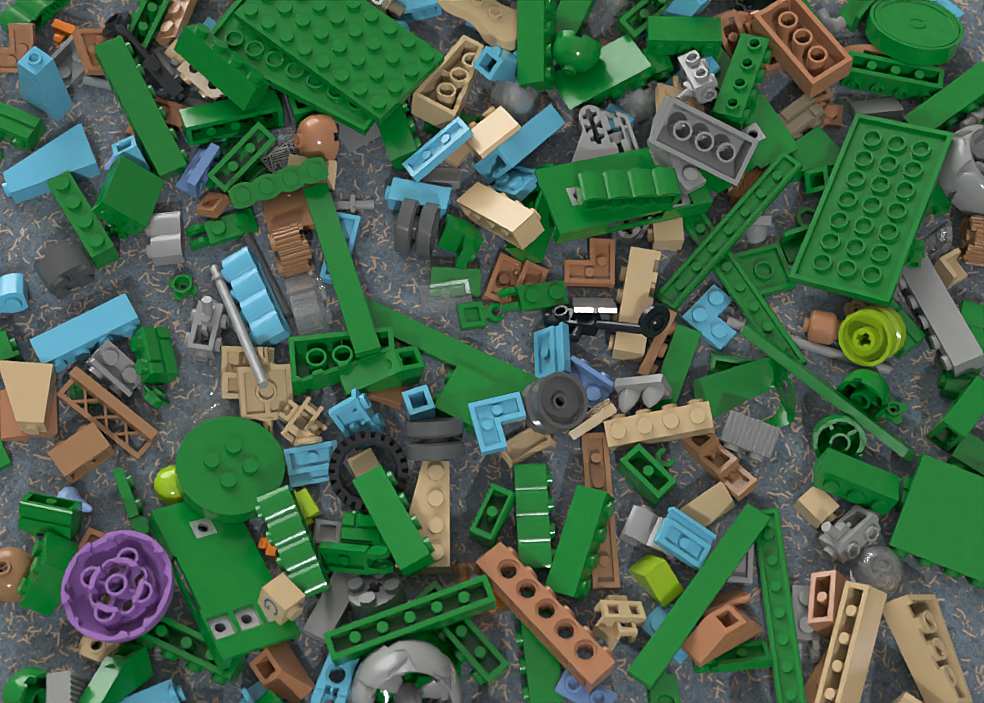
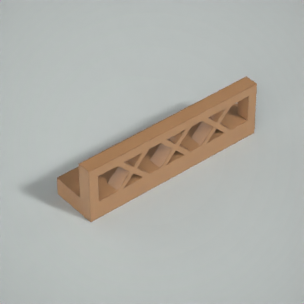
M75 366L69 373L70 379L56 393L57 397L90 423L94 422L102 433L139 461L159 438V432L80 368ZM76 384L83 389L84 399L71 400L65 394ZM87 393L91 397H93V399H87ZM100 403L103 405L104 416H91L88 413V404ZM78 404H84L85 410L81 408ZM107 409L114 415H108ZM120 419L124 422L125 432H111L108 428V420ZM105 420V426L99 421ZM128 426L134 431L128 432ZM140 435L147 442L136 452L129 446L128 436ZM119 437H125V442Z

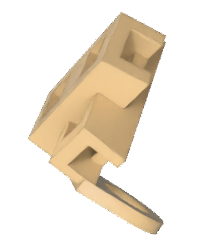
M309 396L300 406L289 400L287 406L278 415V419L286 424L280 435L291 442L294 447L321 443L323 440L319 435L328 428L316 419L324 408L322 406L317 408L309 402L311 400Z
M607 595L604 600H600L594 607V611L601 612L602 617L595 624L592 632L595 638L599 637L606 642L607 648L611 652L621 636H628L629 643H633L638 634L637 627H643L647 619L642 602L628 601L627 595Z

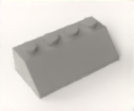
M669 96L663 98L657 110L648 143L737 186L759 140Z

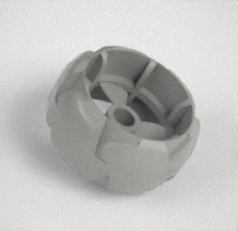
M980 124L961 128L954 133V140L938 179L939 186L951 203L969 216H972V214L984 216V125Z
M400 639L388 647L381 645L374 649L359 665L354 683L351 686L352 703H373L376 698L377 688L394 693L395 703H422L421 697L435 698L432 703H462V687L453 662L433 644L418 639ZM407 672H421L432 675L433 680L418 689L413 683H403L401 676Z

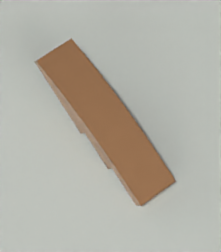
M714 433L677 439L682 447L717 483L720 481L724 483L728 492L739 502L759 486L758 480L739 465L738 458L719 444V437Z

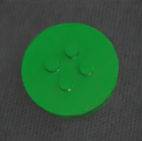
M878 0L871 7L865 25V33L871 44L887 56L909 64L931 66L948 62L956 55L964 35V28L960 20L951 11L930 0Z
M218 417L201 423L184 438L176 457L175 480L182 499L197 514L221 523H239L257 517L258 514L255 508L258 505L257 498L281 488L285 474L284 455L275 437L260 424L241 417Z

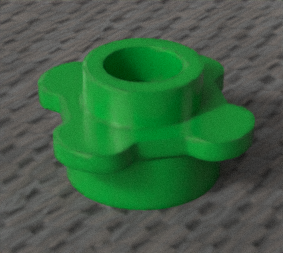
M181 274L170 280L169 287L174 291L175 300L182 301L184 297L189 295L195 296L198 293L197 286H194L192 282L193 276L191 274Z
M146 385L144 386L146 393L143 395V398L152 406L160 409L163 404L167 406L170 404L165 400L167 394L159 387L149 388Z
M890 396L889 405L880 418L892 422L894 425H899L903 421L902 415L908 410V406L905 402H898Z

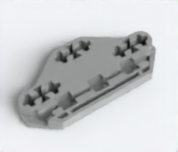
M592 105L582 107L579 112L581 137L572 162L619 153L617 147L619 145H622L624 152L639 149L627 115L616 110L614 115ZM590 117V120L593 121V129L596 133L598 142H601V144H597L596 141H593V131L592 129H590L591 126L589 120L586 118ZM608 120L613 121L615 128H619L620 131L608 135L607 131L611 130ZM656 214L649 215L648 219L654 218ZM638 217L625 221H627V223L641 221L643 220V218ZM624 221L612 223V225H622L624 224ZM650 224L644 225L642 228L628 229L632 231L630 235L624 230L616 231L615 233L621 243L626 245L634 244L643 240L647 227Z

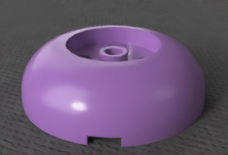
M113 531L106 533L104 537L93 543L88 542L72 558L63 576L61 601L68 620L82 634L100 642L120 643L142 636L163 618L171 604L175 588V575L171 560L165 550L154 539L136 531ZM140 576H144V578H142V579L138 582V586H137V585H136V580H137V578L140 577ZM109 595L110 601L106 605L102 604L100 601L101 597ZM129 602H132V608L128 611H125V606Z

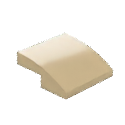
M221 346L222 398L239 399L237 367H250L242 346ZM254 347V349H255V351H256V354H257V356H258V349H257V348H259V347ZM268 347L269 363H274L275 348Z

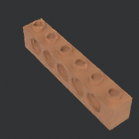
M500 541L475 562L476 574L478 576L486 574L492 591L588 693L614 671L616 662L614 661L613 653L607 647H601L594 640L593 632L585 625L582 627L575 620L576 616L573 611L566 605L562 606L556 600L557 597L553 590L547 585L543 586L537 580L538 577L534 570L529 566L525 567L511 547L508 546L506 548ZM505 571H511L515 576L505 578L501 574ZM523 591H530L534 594V596L531 598H524L520 595V593ZM547 610L553 616L551 618H543L539 613ZM566 630L572 634V637L563 639L558 633ZM587 651L592 657L584 660L577 653Z

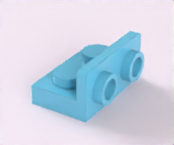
M356 387L351 390V397L329 409L330 417L346 438L362 431H375L384 434L386 424L380 413L375 414L371 408L372 404L365 393L361 394ZM363 444L354 449L356 451L366 449L373 444Z

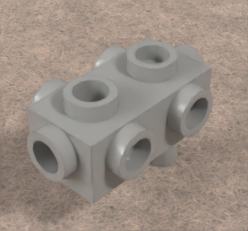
M696 50L677 57L685 82L683 83L684 90L675 98L686 102L693 96L698 105L717 98L715 87H718L715 75L708 73L709 67L704 57L700 58Z
M204 296L202 301L198 300L197 308L192 310L190 317L192 327L191 331L186 333L184 342L189 354L193 355V359L201 362L208 361V358L215 359L216 353L221 352V346H224V337H221L222 329L228 328L230 319L229 315L226 314L224 304L212 300L210 296ZM209 342L208 345H203L202 343Z
M855 505L834 525L830 522H824L821 529L825 533L818 538L823 548L822 553L824 557L830 562L838 560L841 563H845L849 558L855 559L864 544L868 541L873 542L878 538L879 531L881 530L878 516L870 509L866 510Z

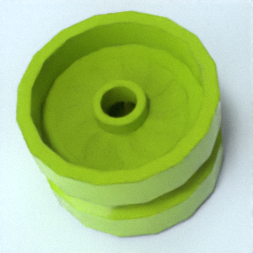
M870 304L848 315L841 323L838 332L839 345L844 355L851 362L860 366L872 367L892 357L903 347L906 339V326L902 317L893 308L879 304Z

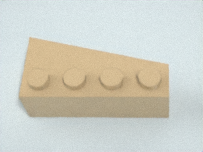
M463 35L444 57V62L413 93L411 113L440 129L445 128L456 117H460L479 72L473 67V64L483 51L484 45Z
M631 246L627 266H622L619 281L624 282L623 289H618L615 302L620 304L619 312L614 313L612 321L638 324L642 312L653 304L654 298H652V295L654 294L657 281V268L661 251ZM616 332L615 335L610 334L608 349L613 350L611 358L642 363L647 337L642 334Z
M422 461L409 516L416 515L423 528L418 531L421 538L428 537L435 549L431 553L435 563L416 574H450V461ZM396 563V564H395V571H396V573H397V574H403V573L401 572V570L399 569L397 563Z
M906 594L886 602L882 613L923 697L924 703H973L935 594Z

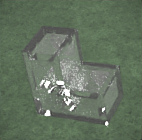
M313 270L290 277H283L299 336L331 333L329 324L333 323L330 308H324L323 300H327V295L321 277L316 278Z

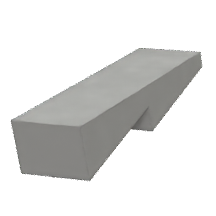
M334 572L330 579L332 588L322 593L303 628L305 635L326 644L323 633L339 627L350 605L347 595V584L350 579L361 574Z

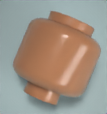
M814 310L810 318L805 317L802 332L807 333V339L810 342L830 345L834 340H838L841 320H837L838 317L833 312Z

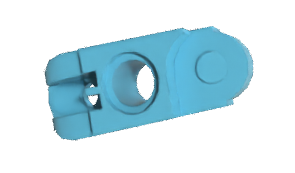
M329 653L312 694L311 703H325L326 701L348 703L360 658L335 667ZM336 671H342L346 674L345 679L340 683H333L330 680L332 674Z

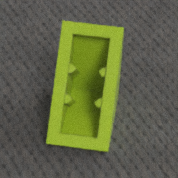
M648 553L628 569L636 581L663 609L679 598L684 592L665 559Z

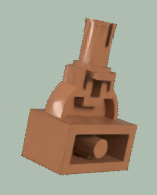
M727 10L712 16L721 17V47L731 60L741 33L756 36L752 32V17L759 12L758 10L750 13Z

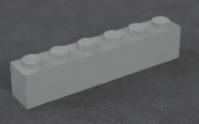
M925 252V258H922L920 268L910 269L905 265L898 286L901 290L905 289L908 293L906 297L911 309H917L919 313L918 320L922 329H928L931 334L929 336L930 343L934 350L939 349L942 356L940 359L945 370H951L953 376L957 378L983 367L984 353Z

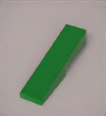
M677 324L660 374H664L673 390L671 399L660 400L651 408L647 407V409H651V412L662 410L661 407L664 405H678L684 390L685 381L701 343V331Z

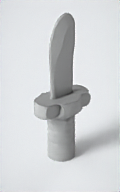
M354 194L350 195V201H333L336 210L350 209V214L356 215V210H374V200H356V195Z

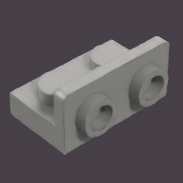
M72 35L66 41H63L59 48L50 56L54 59L67 92L85 75Z
M105 340L85 362L90 367L88 372L97 380L103 379L109 384L108 390L118 398L121 396L124 398L130 397L133 394L134 388L141 382L140 375L135 371V363L109 340Z

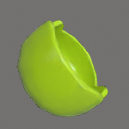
M169 465L161 469L154 478L156 496L166 506L185 502L176 486V465Z

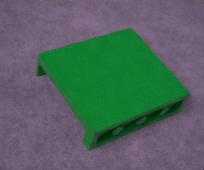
M920 455L915 465L917 466L916 472L891 538L886 542V546L891 547V553L903 558H906L907 554L918 558L916 563L931 569L933 565L944 568L943 574L956 579L959 578V575L970 579L969 584L984 589V477L928 455Z

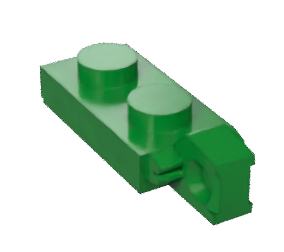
M764 639L744 641L701 667H698L692 660L694 673H722L772 667L773 663L767 642Z

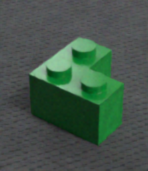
M46 532L41 541L37 540L31 551V556H34V560L30 567V573L27 578L23 577L17 588V593L20 594L19 606L49 617L52 615L61 601V585L65 571L77 553L76 542L50 532Z

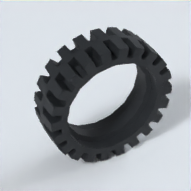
M362 431L345 438L335 448L329 462L328 474L333 491L341 501L358 510L368 511L361 496L353 493L346 486L342 477L343 462L346 455L354 448L363 444H374L384 448L389 453L395 465L394 478L398 485L394 489L397 494L404 490L408 479V463L402 448L391 437L375 431Z

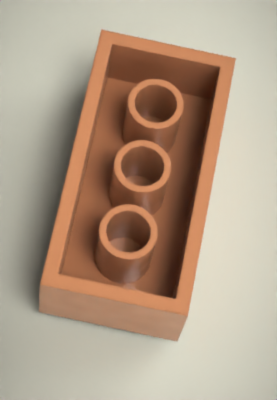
M777 0L753 16L752 32L756 36L770 39V49H773V57L809 99L849 75L853 59L802 0Z

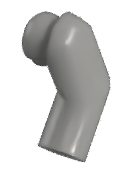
M826 8L816 12V16L820 17L823 25L829 32L837 33L840 32V29L846 27V21L842 16L836 19L831 18Z

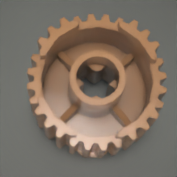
M972 214L969 218H963L959 229V232L962 233L961 246H956V248L961 250V253L956 260L962 261L963 264L984 267V216Z
M301 221L272 229V233L267 234L273 253L278 252L279 257L274 259L280 277L285 276L289 278L315 270L313 262L308 263L307 260L311 259L312 255L304 233H299V230L303 229Z

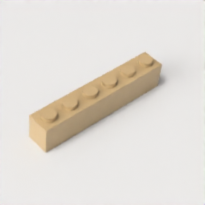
M850 581L845 582L815 703H860L887 593L870 585Z

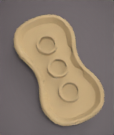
M437 0L438 4L446 12L464 19L473 25L490 46H499L507 51L517 49V10L502 5L496 0Z

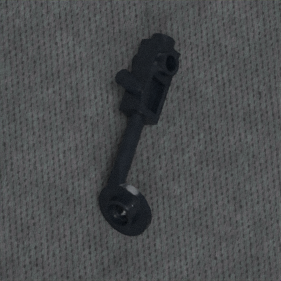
M125 11L112 15L105 22L102 34L106 38L120 34L126 42L130 43L135 53L143 60L142 64L160 83L159 91L166 99L169 100L172 97L177 104L184 102L189 96L183 88L186 83L177 73L172 76L155 55H150L127 29V25L132 18L130 13Z
M655 303L647 307L640 315L638 324L603 320L600 313L574 312L573 308H567L564 305L553 306L551 311L547 310L544 314V324L548 327L558 326L561 322L569 325V333L571 334L569 339L574 343L579 342L582 335L595 337L598 330L642 334L647 338H652L662 333L670 320L669 309L661 303Z

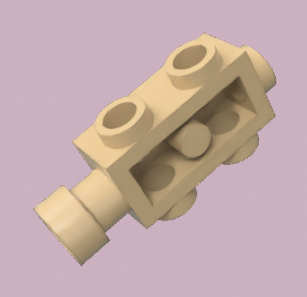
M176 39L164 54L171 60L174 58L181 64L177 68L181 72L179 74L180 78L189 85L194 83L199 88L198 93L206 100L212 99L216 101L218 97L223 100L226 95L217 87L212 86L208 79L194 70L185 59L173 50L178 41Z

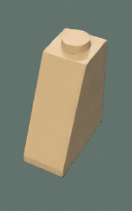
M0 360L1 376L20 431L30 435H37L40 432L48 433L57 377L54 365Z

